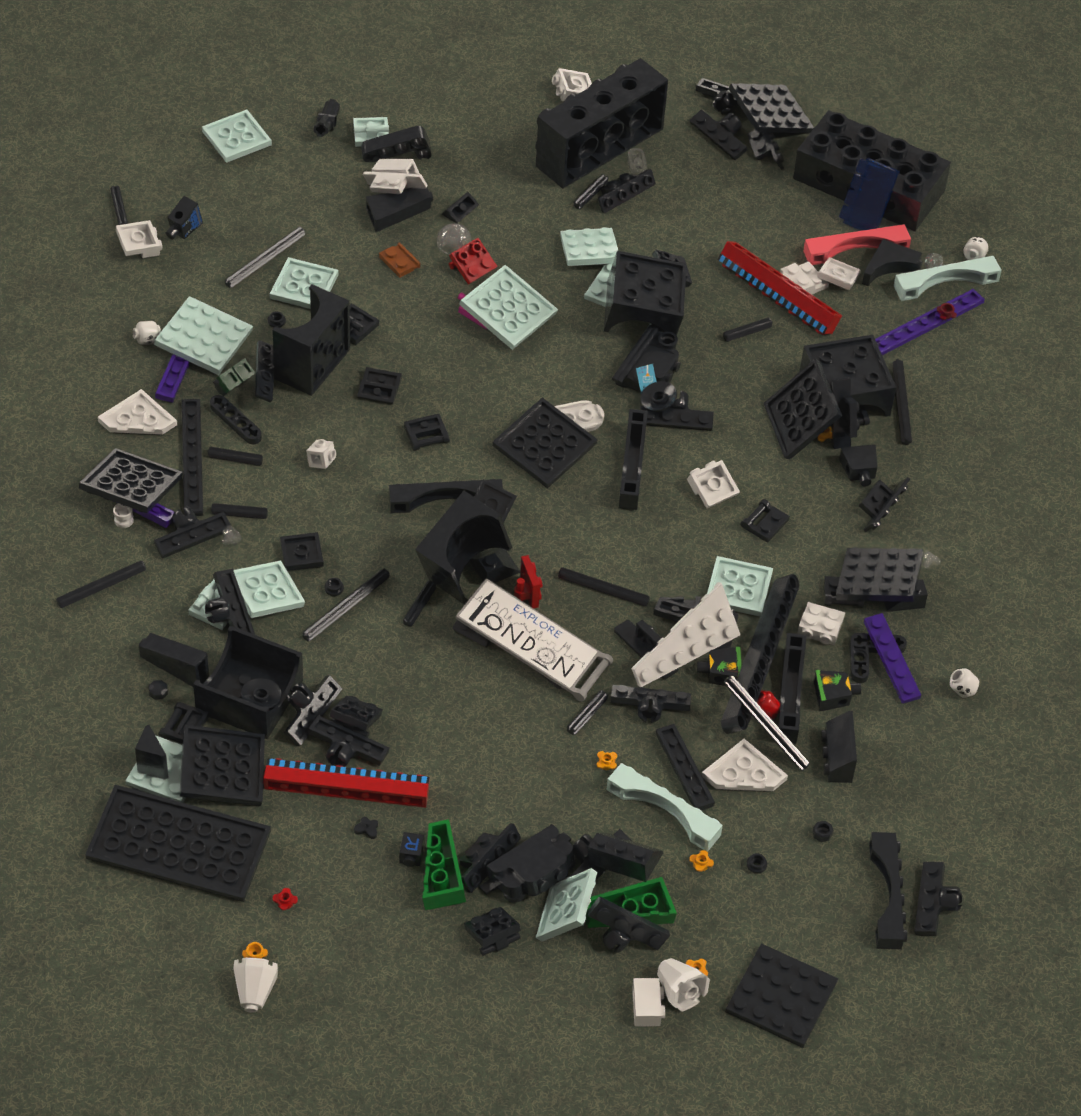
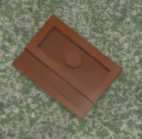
M400 242L397 246H392L379 253V258L399 278L414 271L416 268H420V262Z

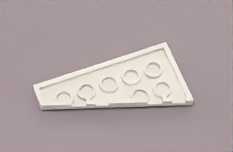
M718 582L714 589L708 595L706 594L694 609L691 608L670 629L671 632L665 638L662 637L657 642L658 645L651 652H647L631 668L638 686L643 687L706 654L710 650L740 636L722 583Z

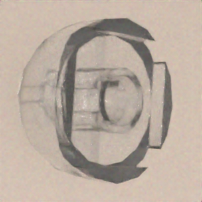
M458 223L446 224L437 235V248L444 255H450L471 242V235L468 229Z

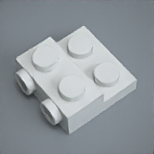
M558 68L556 74L552 77V84L557 87L556 95L560 96L561 101H565L570 94H579L592 84L588 73Z
M150 220L116 226V233L126 256L141 254L142 258L160 255L162 242L158 240L157 230L152 226Z
M809 261L799 266L793 263L782 268L780 273L810 294H815L829 286L827 281L817 277L818 271Z
M722 460L718 462L711 461L701 470L700 468L692 470L687 478L695 495L699 494L707 509L740 493Z
M808 602L797 634L807 635L806 639H814L823 644L835 645L845 612Z

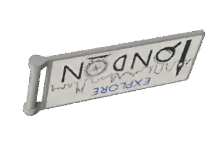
M488 579L484 580L456 615L457 620L558 684L581 702L585 700L587 692L605 668L613 662V658L609 654L595 649ZM598 658L601 661L581 689L576 688L577 683L595 659Z

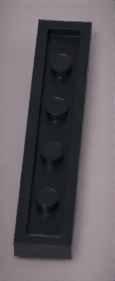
M675 724L656 729V736L692 806L701 811L714 807L715 801Z

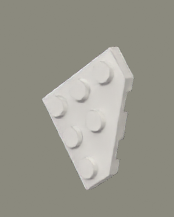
M142 389L98 416V422L109 432L163 435L177 426V420Z
M745 739L741 740L702 772V777L714 788L730 790L774 791L788 777L785 772Z

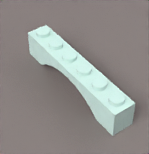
M994 256L982 257L898 274L895 277L894 288L900 300L905 301L918 298L929 287L946 281H970L982 285L999 282L1001 268Z
M621 763L607 779L606 790L622 800L645 801L667 810L683 825L690 842L708 852L721 836L723 825L718 820L710 818L700 809L686 803L684 799L676 797L666 788L658 786L650 778L640 775L632 767H627Z

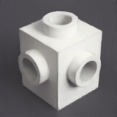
M316 440L306 450L309 467L326 469L336 458V450L332 441Z

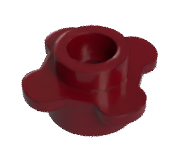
M943 303L936 309L942 320L956 318L957 313L954 312V306L950 303Z

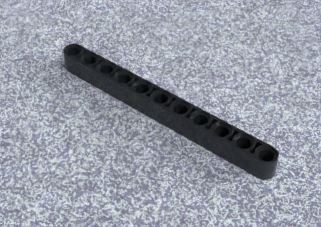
M795 574L775 579L737 678L740 685L756 703L799 590V580ZM732 693L721 720L722 729L726 734L747 729L752 716Z

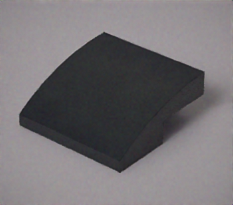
M366 367L357 398L394 404L401 383L402 373Z

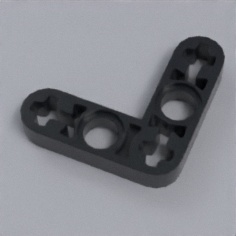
M855 633L851 636L850 671L851 679L856 683H864L868 680L869 653H878L869 633ZM893 635L895 641L900 645L901 653H903L907 645L906 639L901 635ZM859 655L865 660L857 661L854 657ZM858 667H859V668L862 667V668H861V674H862V676H859V674H858Z

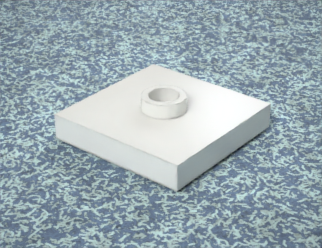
M829 257L818 272L817 277L850 290L859 277L861 270Z

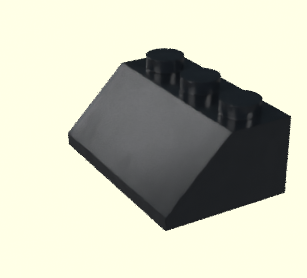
M847 711L827 721L825 730H821V742H825V746L822 748V757L826 758L824 775L828 776V782L852 783L857 754L853 711Z
M596 833L588 846L590 865L643 882L648 880L663 855L662 850L608 833Z

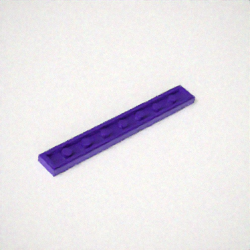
M971 289L946 303L954 306V312L957 313L956 317L983 304L985 299L974 289ZM936 307L875 340L881 354L884 355L954 318L940 319V314L936 311Z

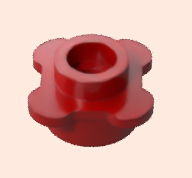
M284 888L279 894L273 895V901L277 902L281 910H287L298 902L297 896H293L289 888Z

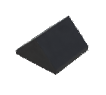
M147 725L135 748L137 771L157 778L167 779L169 777L166 753L150 725Z

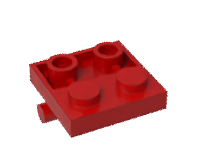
M479 238L474 239L449 255L452 260L449 263V267L451 269L457 267L468 284L473 283L498 267Z
M529 555L521 556L520 578L517 579L514 596L522 602L528 599L530 607L534 609L539 607V600L542 599L540 588L543 585L541 577L536 575L535 563L531 562Z

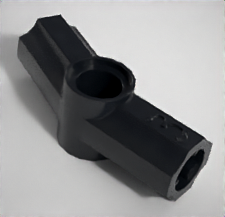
M334 99L326 101L322 113L318 114L313 130L318 137H323L330 130L334 131L333 127L336 126L337 115L340 110V104Z

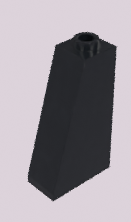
M407 188L401 194L381 193L366 196V209L375 232L431 209L433 194L431 191L429 192L428 188Z
M150 633L139 643L141 658L192 687L196 680L203 684L209 677L208 655L202 650Z

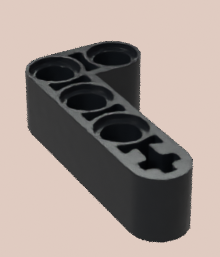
M414 126L372 138L361 144L362 157L365 162H376L379 159H387L414 151L420 160H422L421 158L429 159L432 156L430 140L422 126Z

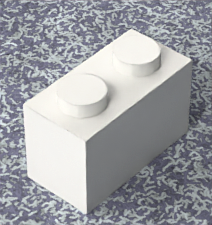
M634 978L632 987L634 1026H660L661 1018H665V1005H661V1000L664 999V987H660L659 978Z

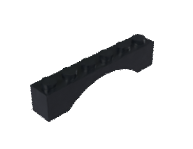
M629 409L619 508L637 510L648 411Z
M502 479L486 480L503 489ZM482 480L389 485L391 514L410 513L415 508L428 502L442 499H457L463 491L474 497Z
M787 633L784 647L778 728L792 744H796L800 724L801 687L807 635Z
M871 832L869 841L870 860L884 876L889 891V905L884 914L879 918L875 930L876 949L902 950L903 942H907V930L903 928V924L906 923V912L902 911L905 897L904 894H901L900 889L903 888V876H899V871L902 869V859L898 858L900 841H897L896 833Z

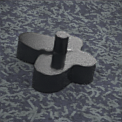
M362 817L361 823L355 825L354 833L358 835L366 833L369 838L375 839L377 837L376 828L378 827V821Z

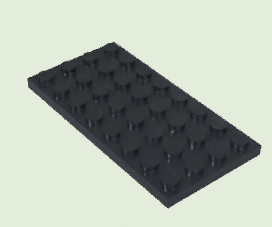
M114 785L85 857L88 860L244 902L271 833V826Z

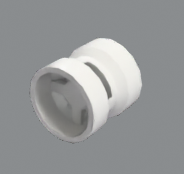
M119 503L114 506L115 524L120 528L130 527L134 522L132 508Z

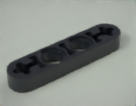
M215 395L210 399L211 410L247 443L254 445L261 442V430L222 395ZM229 412L235 414L232 417L225 416V414ZM239 423L246 424V426L243 428H240L237 425Z

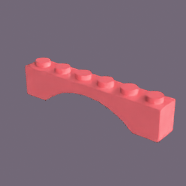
M905 224L805 239L803 251L807 261L812 265L824 264L829 257L832 258L846 250L864 247L878 249L883 239L909 248L911 237Z

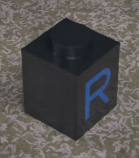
M403 833L399 863L408 867L420 866L424 848V835Z

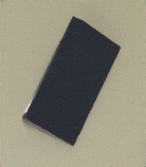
M467 192L445 210L442 215L457 224L479 204Z

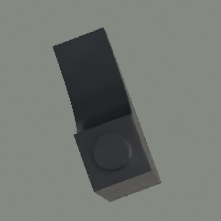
M883 239L864 272L862 284L869 286L876 278L889 273H908L920 270L923 265L921 260L922 253Z

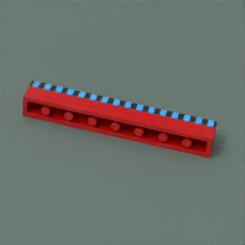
M727 241L717 259L722 262L724 268L732 269L736 272L735 275L741 279L745 278L749 281L748 284L750 286L762 290L761 293L775 299L777 305L785 306L789 309L788 312L790 314L802 318L801 321L815 327L817 333L825 335L834 332L842 317L841 314L737 242Z
M279 758L267 759L264 774V789L423 808L427 806L430 777L423 775L365 770L340 765H323L321 763H304L302 761H287Z

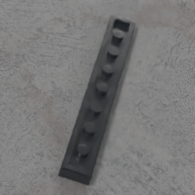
M182 399L184 507L191 508L195 516H203L200 399Z

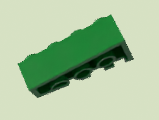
M449 819L429 823L424 892L422 897L425 910L464 903L466 898Z
M663 877L592 896L587 908L585 921L588 928L609 927L588 916L589 908L599 896L655 924L674 923L677 912Z

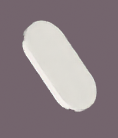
M578 401L555 406L588 432L598 429L604 420L603 409L598 404H592L591 401Z

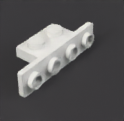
M366 171L363 173L365 180L371 185V191L375 193L401 194L404 188L426 189L428 186L421 174Z

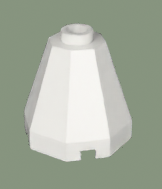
M247 957L242 958V963H239V959L234 960L233 969L240 1005L245 1008V1011L257 1012L258 1009L263 1008L278 976L277 963L273 962V965L270 966L268 965L269 960Z
M672 958L660 963L657 975L662 987H664L668 1001L675 1008L682 1012L688 1010L700 1002L698 1000L700 995L704 997L708 993L710 979L698 969Z

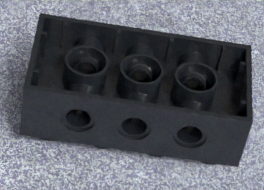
M640 58L629 65H621L615 73L603 80H595L589 88L579 94H570L563 103L553 109H544L537 118L536 167L563 189L660 132L664 128L668 79Z
M828 110L798 148L793 179L896 224H905L906 228L916 232L945 192L951 162L939 157L934 152L924 151L912 146L903 139L893 138L879 132L873 126L860 124L848 119L842 113Z

